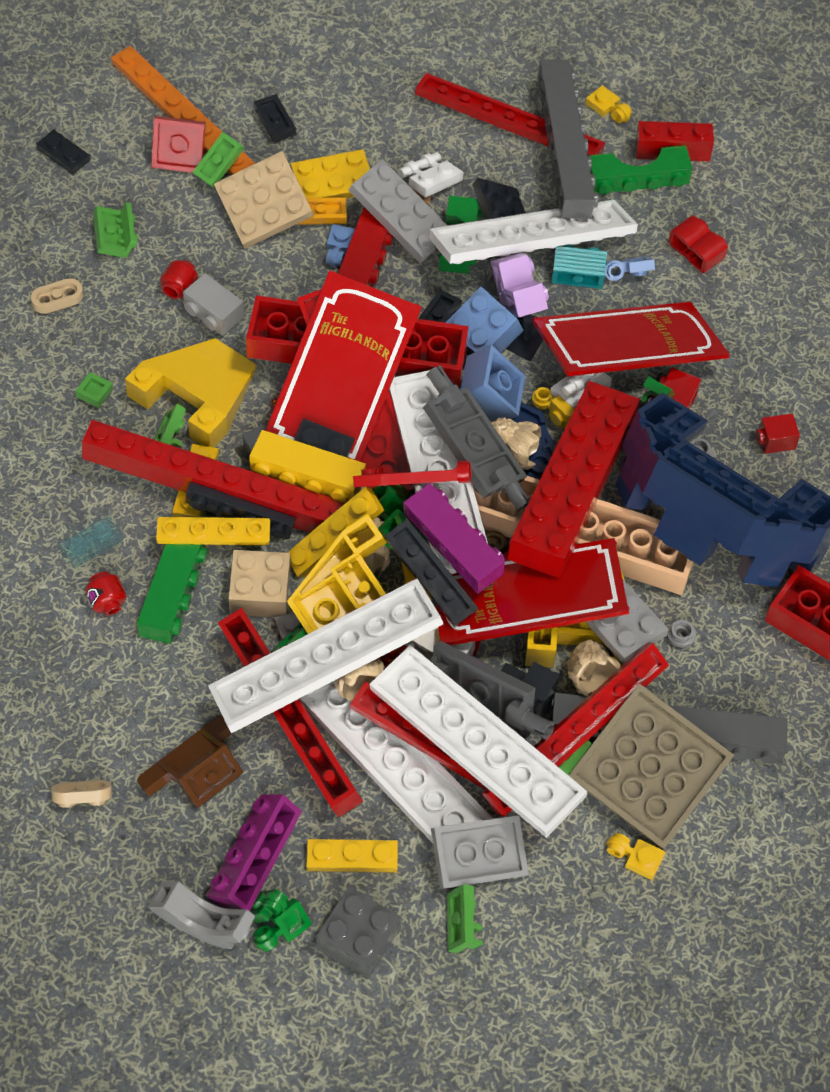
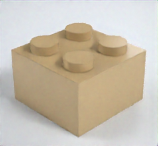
M233 551L229 591L230 614L240 608H243L247 616L274 618L287 614L291 571L290 553Z

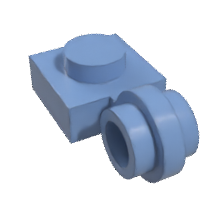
M333 224L326 243V249H328L326 264H330L331 268L341 267L355 229Z
M645 256L623 259L620 262L610 260L606 263L605 277L611 281H618L623 277L624 272L632 273V276L647 275V271L655 270L654 259ZM616 266L617 272L611 274V269Z

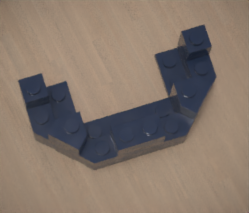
M661 393L637 411L622 444L626 457L615 484L625 508L644 510L654 503L666 509L654 536L661 539L665 545L675 548L684 554L687 559L699 565H702L713 555L718 543L722 544L728 551H733L737 555H744L737 568L742 583L778 587L788 567L794 572L800 565L812 573L819 567L830 546L829 495L801 479L784 495L777 498L689 443L692 438L705 429L708 420L664 393Z

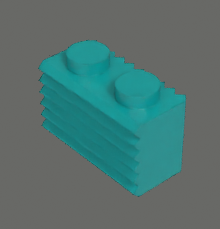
M569 244L557 246L551 283L603 289L607 251H601L595 247L588 249L575 248Z

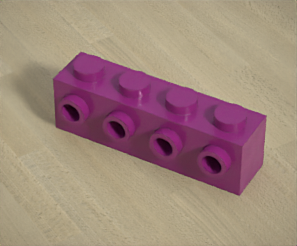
M429 483L404 502V516L477 594L504 574L505 558L497 548L494 547L492 549L488 545L484 534L478 528L473 529L467 522L465 514L459 508L454 509L449 503L447 495L441 489H436Z
M261 794L254 802L248 819L241 826L235 843L226 853L225 861L218 874L212 879L211 887L206 897L218 907L224 909H247L250 911L302 810L283 794Z

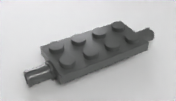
M441 365L431 369L426 376L430 379L439 395L438 398L427 402L423 409L457 461L470 460L472 470L471 482L481 497L484 499L501 491L507 494L516 511L526 508L530 498L519 483L527 475L468 387L459 389L456 384L453 385Z
M442 641L433 646V656L429 661L523 739L529 737L531 732L543 739H548L551 736L554 722L535 714L533 711L535 687Z

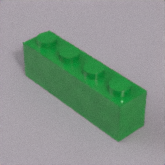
M165 545L137 621L138 635L140 637L172 644L174 636L180 635L183 626L182 613L189 610L192 595H189L191 588H196L199 582L200 563L205 564L208 556V548L205 545Z

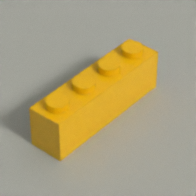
M264 430L261 431L250 454V471L332 497L334 500L342 503L348 502L360 492L361 487L353 486V476L361 475V470L366 469L365 463Z

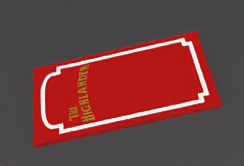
M329 270L265 431L295 440L304 418L355 438L348 458L361 462L422 307L419 304L411 303Z
M691 301L536 317L532 321L567 377L728 359L730 353Z
M615 538L577 544L561 579L507 560L508 557H504V574L478 594L459 573L451 574L478 607V610L454 628L436 605V610L443 622V625L438 627L439 642L442 641L453 646L629 614L630 607L627 604Z

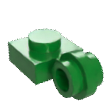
M277 889L259 892L250 910L255 916L253 922H267L273 914L279 915L280 912H284L288 907V897Z
M292 898L287 902L288 907L284 912L271 916V920L275 925L273 928H270L269 925H264L254 932V943L258 949H262L264 952L272 950L277 946L280 936L290 943L312 925L299 900Z

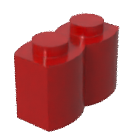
M694 215L670 231L668 242L671 247L683 257H686L701 273L707 272L726 257L728 246L725 239L710 231L707 223Z

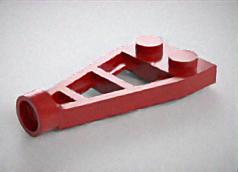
M470 460L458 461L457 467L452 470L383 474V468L362 469L361 475L353 476V486L367 487L458 481L459 484L471 483Z

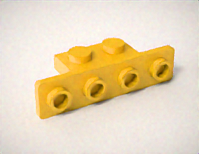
M158 517L156 540L158 544L269 545L270 519Z

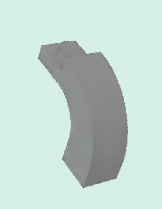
M162 881L147 906L175 928L208 944L226 949H232L235 943H241L249 934L250 925L255 918L247 909H224L208 903L191 892L179 881Z

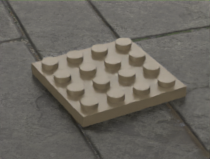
M639 683L568 776L583 787L588 794L661 850H664L734 757V754Z

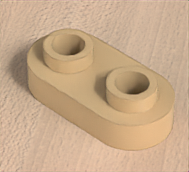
M71 278L38 287L31 294L32 306L35 311L46 314L76 305L83 299V288L78 280Z
M104 780L59 783L51 788L52 801L63 808L73 807L77 803H89L93 806L103 805L107 802L106 800L112 797L111 783Z

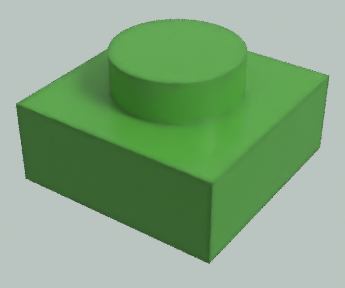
M89 372L76 389V397L100 408L112 392L113 383Z

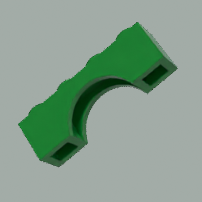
M686 145L661 148L659 157L654 162L644 166L625 164L617 159L613 153L589 155L591 156L590 174L595 176L593 190L603 195L611 192H632L637 189H657L665 186L680 187L690 183L693 169Z

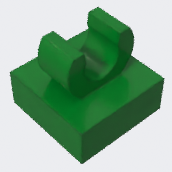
M649 376L643 384L649 390L642 396V402L645 404L650 397H657L661 393L671 398L675 395L671 388Z

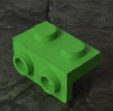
M125 202L121 210L96 206L93 211L97 253L123 258L127 257L132 248L136 247L138 236L134 231L135 214L132 213L131 203Z

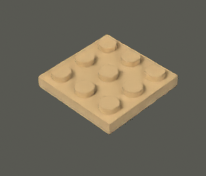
M283 151L214 183L244 248H248L314 216Z

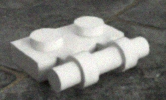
M438 152L433 154L427 153L415 162L409 161L397 171L401 178L408 176L409 186L425 198L463 181V171L448 161L438 163L441 161V155Z

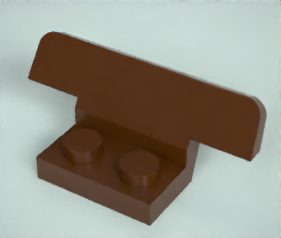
M220 715L138 777L137 782L148 797L173 780L179 784L193 807L199 808L244 773L226 744L222 742L233 734L229 730L223 716Z

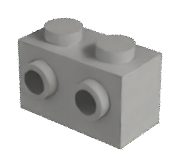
M206 273L183 292L186 311L191 316H197L204 322L207 328L212 331L215 330L222 336L244 318V302Z

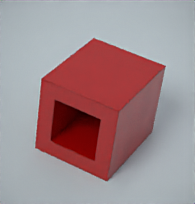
M791 413L761 418L759 429H756L755 436L757 444L762 445L764 454L796 450L800 433L794 415Z

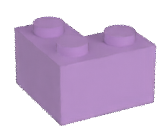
M519 252L491 260L500 304L516 317H522L548 309L546 302L549 300L548 291L542 283L533 280L534 265L528 255Z

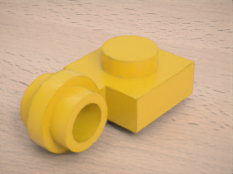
M603 85L586 98V105L603 117L611 112L612 119L619 124L622 122L626 123L632 114L631 108L626 103L620 104L621 98Z
M540 387L533 392V404L538 409L548 408L552 422L556 426H561L565 429L575 409L560 395L554 398L551 395V391L546 387Z
M620 833L610 836L606 843L609 854L617 858H623L624 855L629 857L625 868L650 880H653L666 853L638 839L635 847L631 848L629 838Z

